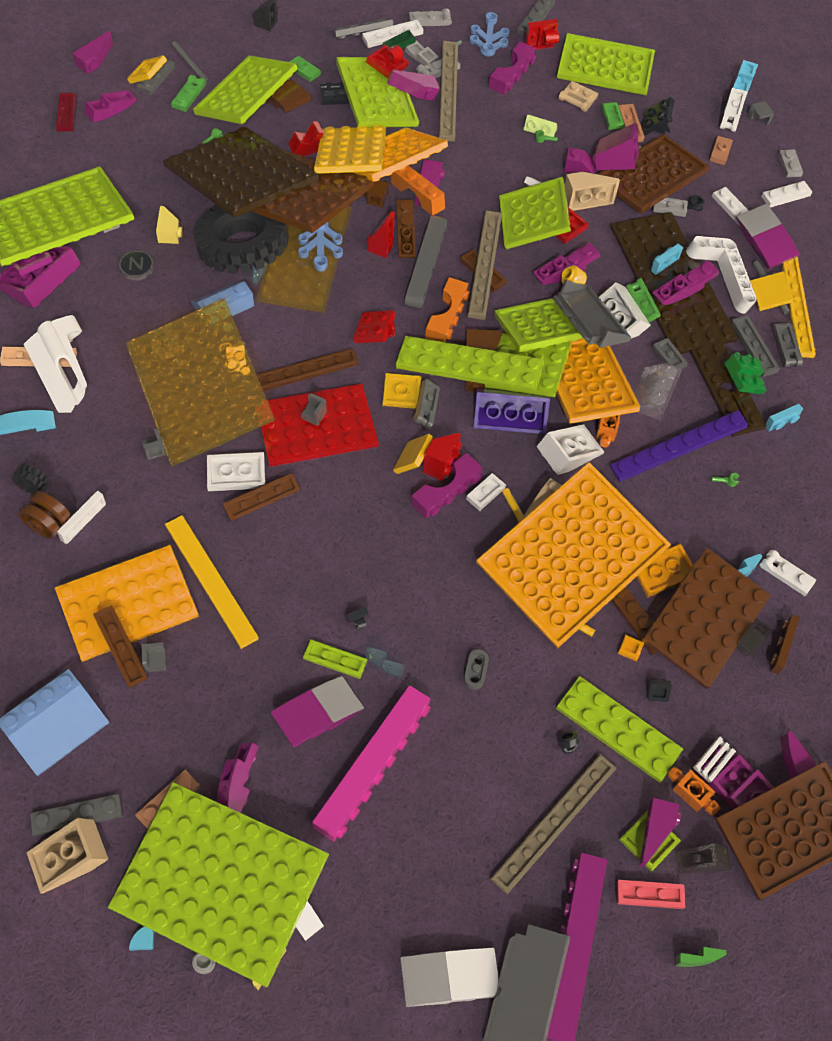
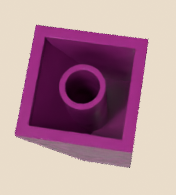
M633 123L599 140L598 146L595 147V154H593V164H596V170L635 169L639 154L637 123Z

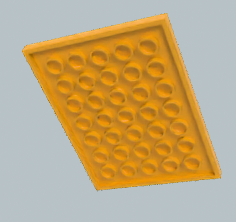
M589 462L477 559L476 563L558 649L668 549L671 544Z

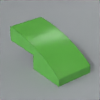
M703 947L698 950V955L680 953L676 956L675 966L694 967L706 965L724 957L726 950Z

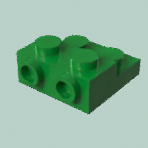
M737 352L732 354L725 362L738 391L754 394H763L767 391L764 381L760 377L764 370L759 359L752 357L750 354L742 356Z

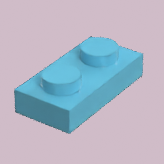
M677 244L674 247H669L661 256H656L653 260L651 271L656 275L677 261L683 247Z
M797 404L770 416L766 423L767 430H779L786 423L796 422L803 410L801 405Z

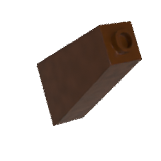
M467 329L465 346L497 351L502 331ZM465 381V391L476 393V388L484 389L485 384Z

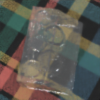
M666 363L645 367L634 391V395L640 405L638 413L661 421L682 369Z

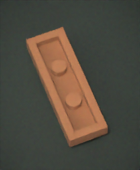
M634 104L618 105L624 122V128L637 123L638 142H643L645 137Z
M186 770L135 815L147 829L151 826L173 782L193 792L200 787V784Z

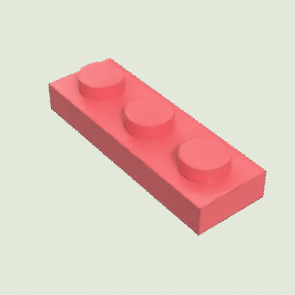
M618 880L617 904L684 909V885Z

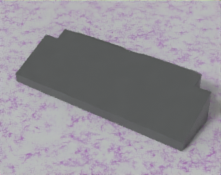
M565 280L561 291L553 299L588 345L596 343L601 348L630 341L631 336L589 285Z
M528 924L526 936L516 933L515 936L510 938L498 982L499 987L502 988L501 993L493 1001L483 1041L547 1040L570 942L569 936Z

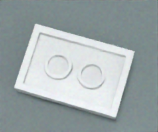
M264 452L207 455L208 491L257 489L265 485Z

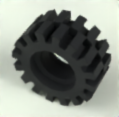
M21 463L11 476L15 485L20 486V489H24L25 492H30V494H33L35 491L45 492L51 482L44 472H40V469L34 468L33 465L29 466L27 463Z

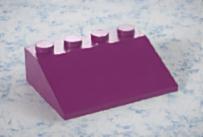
M64 245L47 250L52 257V263L26 275L20 276L9 265L0 274V290L22 305L35 308L58 285L62 284L70 274L74 273L81 263L71 247Z

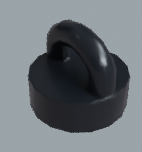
M574 731L564 732L557 738L559 746L565 754L574 752L579 746V737Z

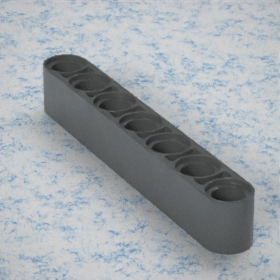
M434 215L430 217L407 290L405 306L422 309L446 231L448 218Z

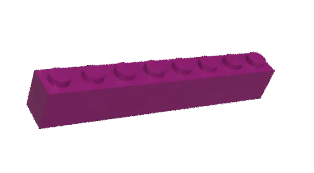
M581 853L578 859L575 858L572 866V872H575L574 881L570 880L568 886V893L571 894L570 902H566L563 915L567 916L565 925H561L559 932L569 936L570 942L546 1041H575L607 866V859Z

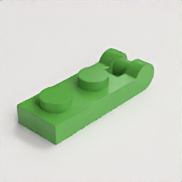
M190 75L186 84L171 102L172 107L186 112L206 86V80Z
M642 278L637 279V282L633 284L629 283L626 285L627 290L648 322L661 316Z

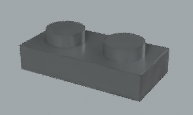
M668 338L653 344L652 349L671 374L686 368L688 363Z

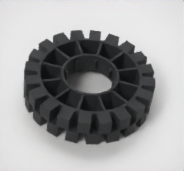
M217 205L212 206L213 211L207 209L202 214L203 218H198L195 222L196 226L193 228V237L201 261H204L205 265L209 268L214 266L216 271L223 272L227 268V272L233 274L237 273L238 267H241L242 273L251 272V265L258 270L264 267L263 261L268 264L273 263L276 260L275 255L280 257L284 252V248H287L289 238L285 223L251 211L234 218ZM248 231L257 234L251 240L242 243L226 241L230 236L239 232Z

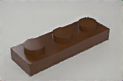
M473 249L460 259V262L474 275L478 253ZM493 268L490 290L494 293L507 284V280Z
M793 614L788 620L785 619L780 629L783 631V634L778 637L775 644L778 650L777 653H773L770 664H772L771 672L779 674L785 667L800 617Z

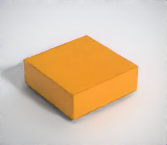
M625 635L618 654L637 662L644 642Z

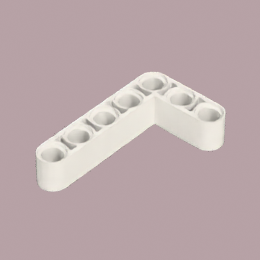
M696 236L686 250L687 255L693 259L717 261L735 309L740 313H746L756 302V295L735 242L727 238Z

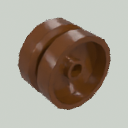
M35 491L29 498L30 504H24L18 512L20 520L27 527L47 539H54L58 534L57 531L60 529L59 526H63L71 517L65 506L42 491Z

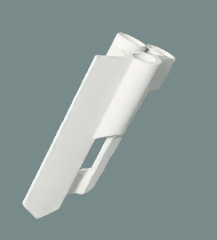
M73 315L62 317L52 322L45 321L39 326L38 332L24 343L59 413H71L74 406L78 405L83 399L85 388L87 387L83 373L70 345V342L73 341L72 339L82 332ZM61 358H66L69 361L78 379L74 389L59 363Z

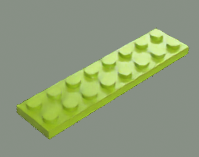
M405 336L396 362L397 369L534 393L537 391L544 366V359L409 336Z

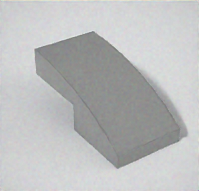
M417 40L405 48V52L423 65L430 64L438 59V56L429 47L424 48Z

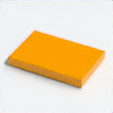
M679 544L666 549L636 578L648 598L679 586L693 567V564L682 545Z

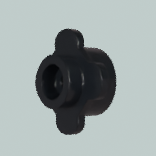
M694 195L689 198L690 203L687 205L689 209L703 210L702 206L705 201L701 196Z

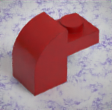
M312 121L307 132H295L288 145L294 154L307 156L318 152L319 141L324 132L318 122Z

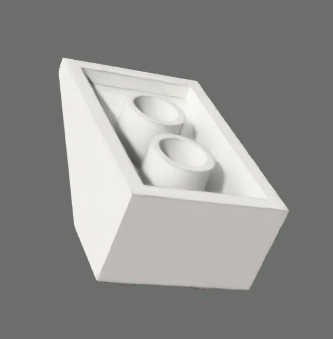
M584 424L548 432L537 446L542 456L545 457L557 475L567 473L604 453Z

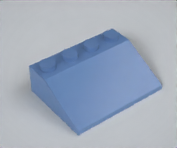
M69 669L0 718V728L37 777L109 724V721Z

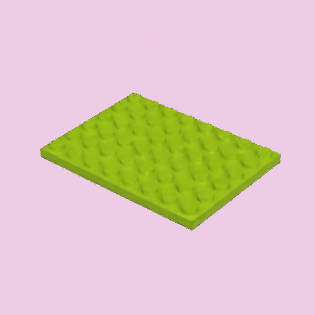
M100 166L0 200L1 266L10 265L13 262L27 259L49 249L61 247L66 243L78 241L89 235H95L97 232L109 230L120 224H126L134 220L133 213Z
M173 782L108 908L268 987L329 854Z

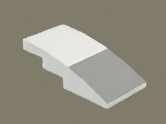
M494 948L401 957L406 1007L448 1004L451 1002L500 996L501 991L498 984L499 978Z

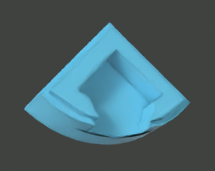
M145 926L138 930L130 942L129 950L153 949L154 931Z

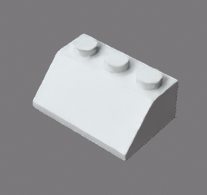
M615 282L599 297L631 338L639 336L650 326V323L626 287Z

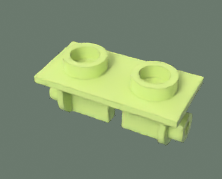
M527 115L524 126L526 131L536 133V131L542 130L544 135L554 137L558 128L555 122Z

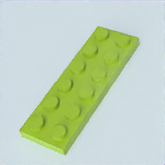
M580 676L556 708L659 783L664 779L683 750L682 747Z

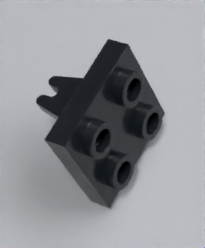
M672 97L664 99L659 104L646 110L642 127L644 135H648L655 130L662 135L666 133L665 131L670 133L671 129L668 123L673 121L672 112L675 102Z

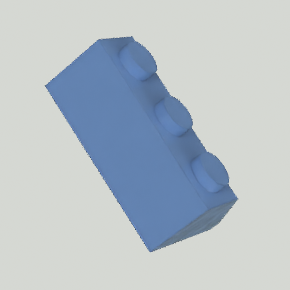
M236 281L191 301L207 327L254 306L253 293L244 281Z

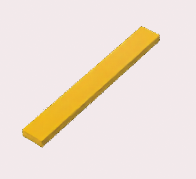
M798 257L780 265L794 298L792 303H788V308L801 356L814 358L816 353Z
M181 515L166 523L165 526L240 649L258 640V635L184 517Z

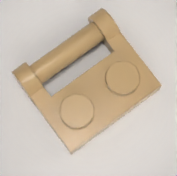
M571 81L565 90L561 91L558 99L581 108V111L586 112L598 98L599 93Z

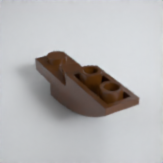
M397 200L398 257L416 258L413 200Z

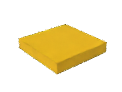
M162 55L143 60L127 80L131 84L151 79L167 59Z
M784 271L750 280L756 295L759 311L794 301Z
M386 373L383 406L417 409L421 376Z
M427 434L408 441L393 471L400 474L419 467L424 459V453L434 437Z

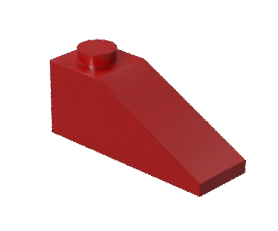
M391 211L374 230L372 235L368 236L366 242L368 244V252L387 258L393 248L395 212Z

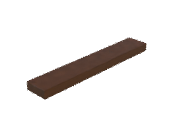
M353 348L252 375L251 381L256 393L353 367L358 365L359 362Z

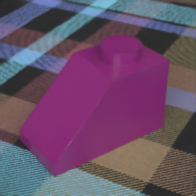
M568 148L564 173L586 172L596 174V164H593V159L585 150Z

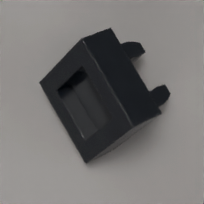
M364 607L345 615L347 623L354 621L357 630L366 627L363 617L369 613L367 608Z
M651 678L647 693L648 701L668 702L672 688L671 681L665 679L654 680V678Z

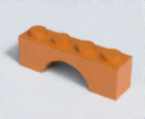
M409 165L405 166L402 170L392 172L390 175L391 183L401 192L407 188L411 189L418 197L421 207L430 215H435L445 209L444 192Z
M449 277L443 290L442 300L450 309L444 314L431 316L426 327L425 339L445 343L447 339H451L453 334L452 327L457 326L458 314H462L465 304L463 302L464 300L467 301L470 295V291H468L469 283Z

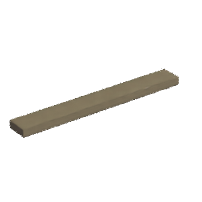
M443 41L439 138L454 142L458 42Z
M487 210L485 212L468 318L485 320L502 217L500 212Z
M600 754L490 880L507 895L611 776L616 767Z

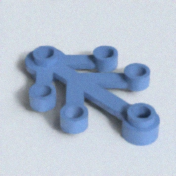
M494 12L487 13L485 17V22L488 25L487 34L478 25L471 26V33L478 34L486 43H483L477 35L470 36V43L478 45L481 48V54L488 57L493 56L496 49L508 46V39L506 38L509 36L508 28H502L499 32L493 34V26L497 23V14ZM501 38L499 42L492 44L493 41Z
M328 222L314 233L306 231L298 236L299 244L305 245L298 249L300 258H307L309 251L317 246V257L314 258V267L318 271H324L328 267V260L324 256V246L333 252L335 258L343 256V249L336 246L342 244V235L329 228ZM317 233V237L309 242V238ZM324 233L332 237V242L324 237Z

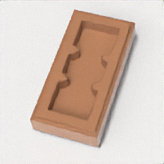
M718 136L710 161L725 165L733 140Z

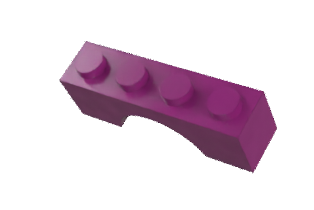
M520 41L512 51L511 62L514 65L508 68L497 67L490 76L489 88L503 95L508 90L511 91L514 83L518 82L521 75L527 72L529 65L535 62L536 48Z
M468 453L453 463L452 473L454 480L449 485L440 488L424 485L412 495L411 505L426 519L431 515L435 516L442 506L449 505L458 494L462 495L472 483L476 484L481 479L482 466Z

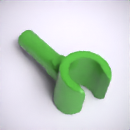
M216 128L213 129L211 136L202 143L204 144L213 138L223 136L221 134L222 131Z
M542 130L536 131V141L539 143L544 142V140H558V137L544 135Z
M732 473L729 477H712V481L724 482L728 486L734 487L739 483V481H735L739 475Z

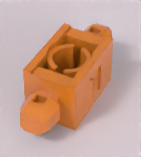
M620 415L599 419L596 438L600 439L601 447L607 448L611 441L614 442L619 428Z
M673 767L668 773V777L673 782L678 783L673 791L696 812L704 807L707 813L714 816L720 810L719 804L715 800L712 801L710 799L715 791L692 770L684 776L680 769ZM690 787L695 788L698 795L691 793Z

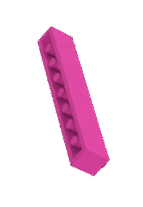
M409 685L312 822L315 830L333 842L337 838L341 839L348 829L346 825L349 820L354 821L359 814L360 809L358 807L362 802L366 803L372 795L370 790L374 784H380L384 777L383 771L385 768H390L396 760L394 755L398 750L402 751L408 742L406 739L408 735L416 732L420 725L418 723L421 717L425 718L431 709L429 697Z

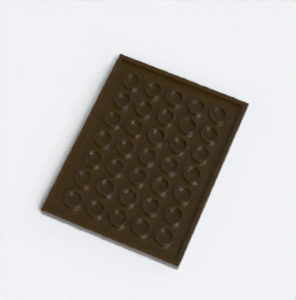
M240 127L234 132L226 133L219 138H213L207 143L198 144L197 147L186 149L182 153L171 155L163 160L164 166L234 218L319 181V174L247 127Z

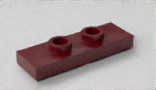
M60 93L56 122L57 132L74 130L76 93Z

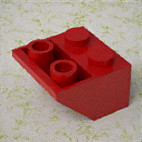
M460 433L432 440L424 453V474L442 482L446 476H450L453 462H456L461 455V452H459L462 447Z

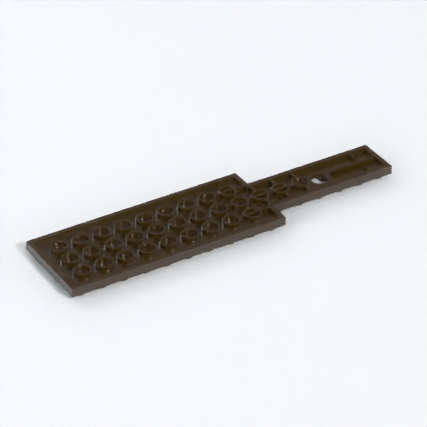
M666 212L611 224L610 228L636 281L642 278L661 316L656 318V321L665 339L668 338L680 354L690 352L721 416L724 417L740 410L739 412H741L748 423L747 428L731 434V436L735 437L765 429L767 425L750 393L738 391L725 365V362L730 358V354L724 344L737 342L738 336L709 281L698 292L672 304L662 305L653 295V291L680 274L684 276L700 265L697 259L687 255L686 250L689 243L673 213ZM677 244L681 245L683 249L679 259L655 275L651 271L655 257L664 254L669 247H674ZM723 383H730L733 385L734 391L729 392L726 389H722L721 385Z

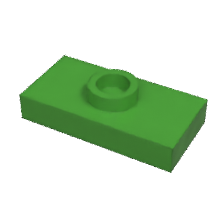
M300 56L290 61L297 65L298 69L295 72L309 82L321 75V70Z
M602 103L601 108L608 130L623 129L624 122L618 103Z

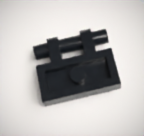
M342 81L340 83L331 84V82H326V84H320L322 105L350 104Z

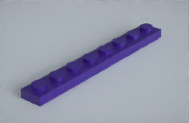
M738 410L611 464L610 468L617 480L621 482L747 428L748 423Z

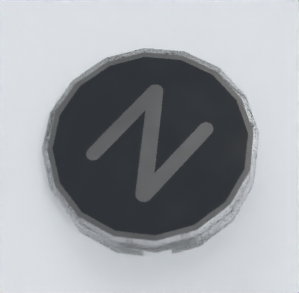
M130 251L120 258V272L129 280H143L147 278V275L153 273V258L144 251Z

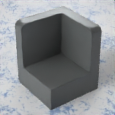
M766 101L752 104L748 113L750 120L755 118L763 119L766 125L770 124L774 115Z
M310 393L308 405L301 414V418L318 426L327 412L326 400Z
M158 428L154 429L156 437L142 441L148 460L166 455Z
M163 643L142 644V664L145 672L167 670L166 650Z

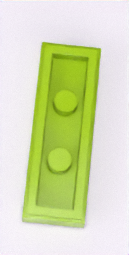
M311 639L303 656L304 660L358 679L361 678L367 663L366 658Z

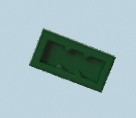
M407 30L383 42V46L387 45L391 48L398 45L401 49H404L415 43L416 39L411 31Z

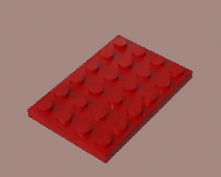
M363 384L311 392L326 400L327 412L318 426L301 418V414L308 405L310 393L255 402L269 467L379 447Z

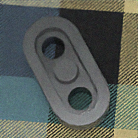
M480 649L470 653L464 677L465 685L472 690H478L484 685L489 662L488 654ZM479 659L482 663L476 664L475 660ZM471 678H476L478 682L473 683Z

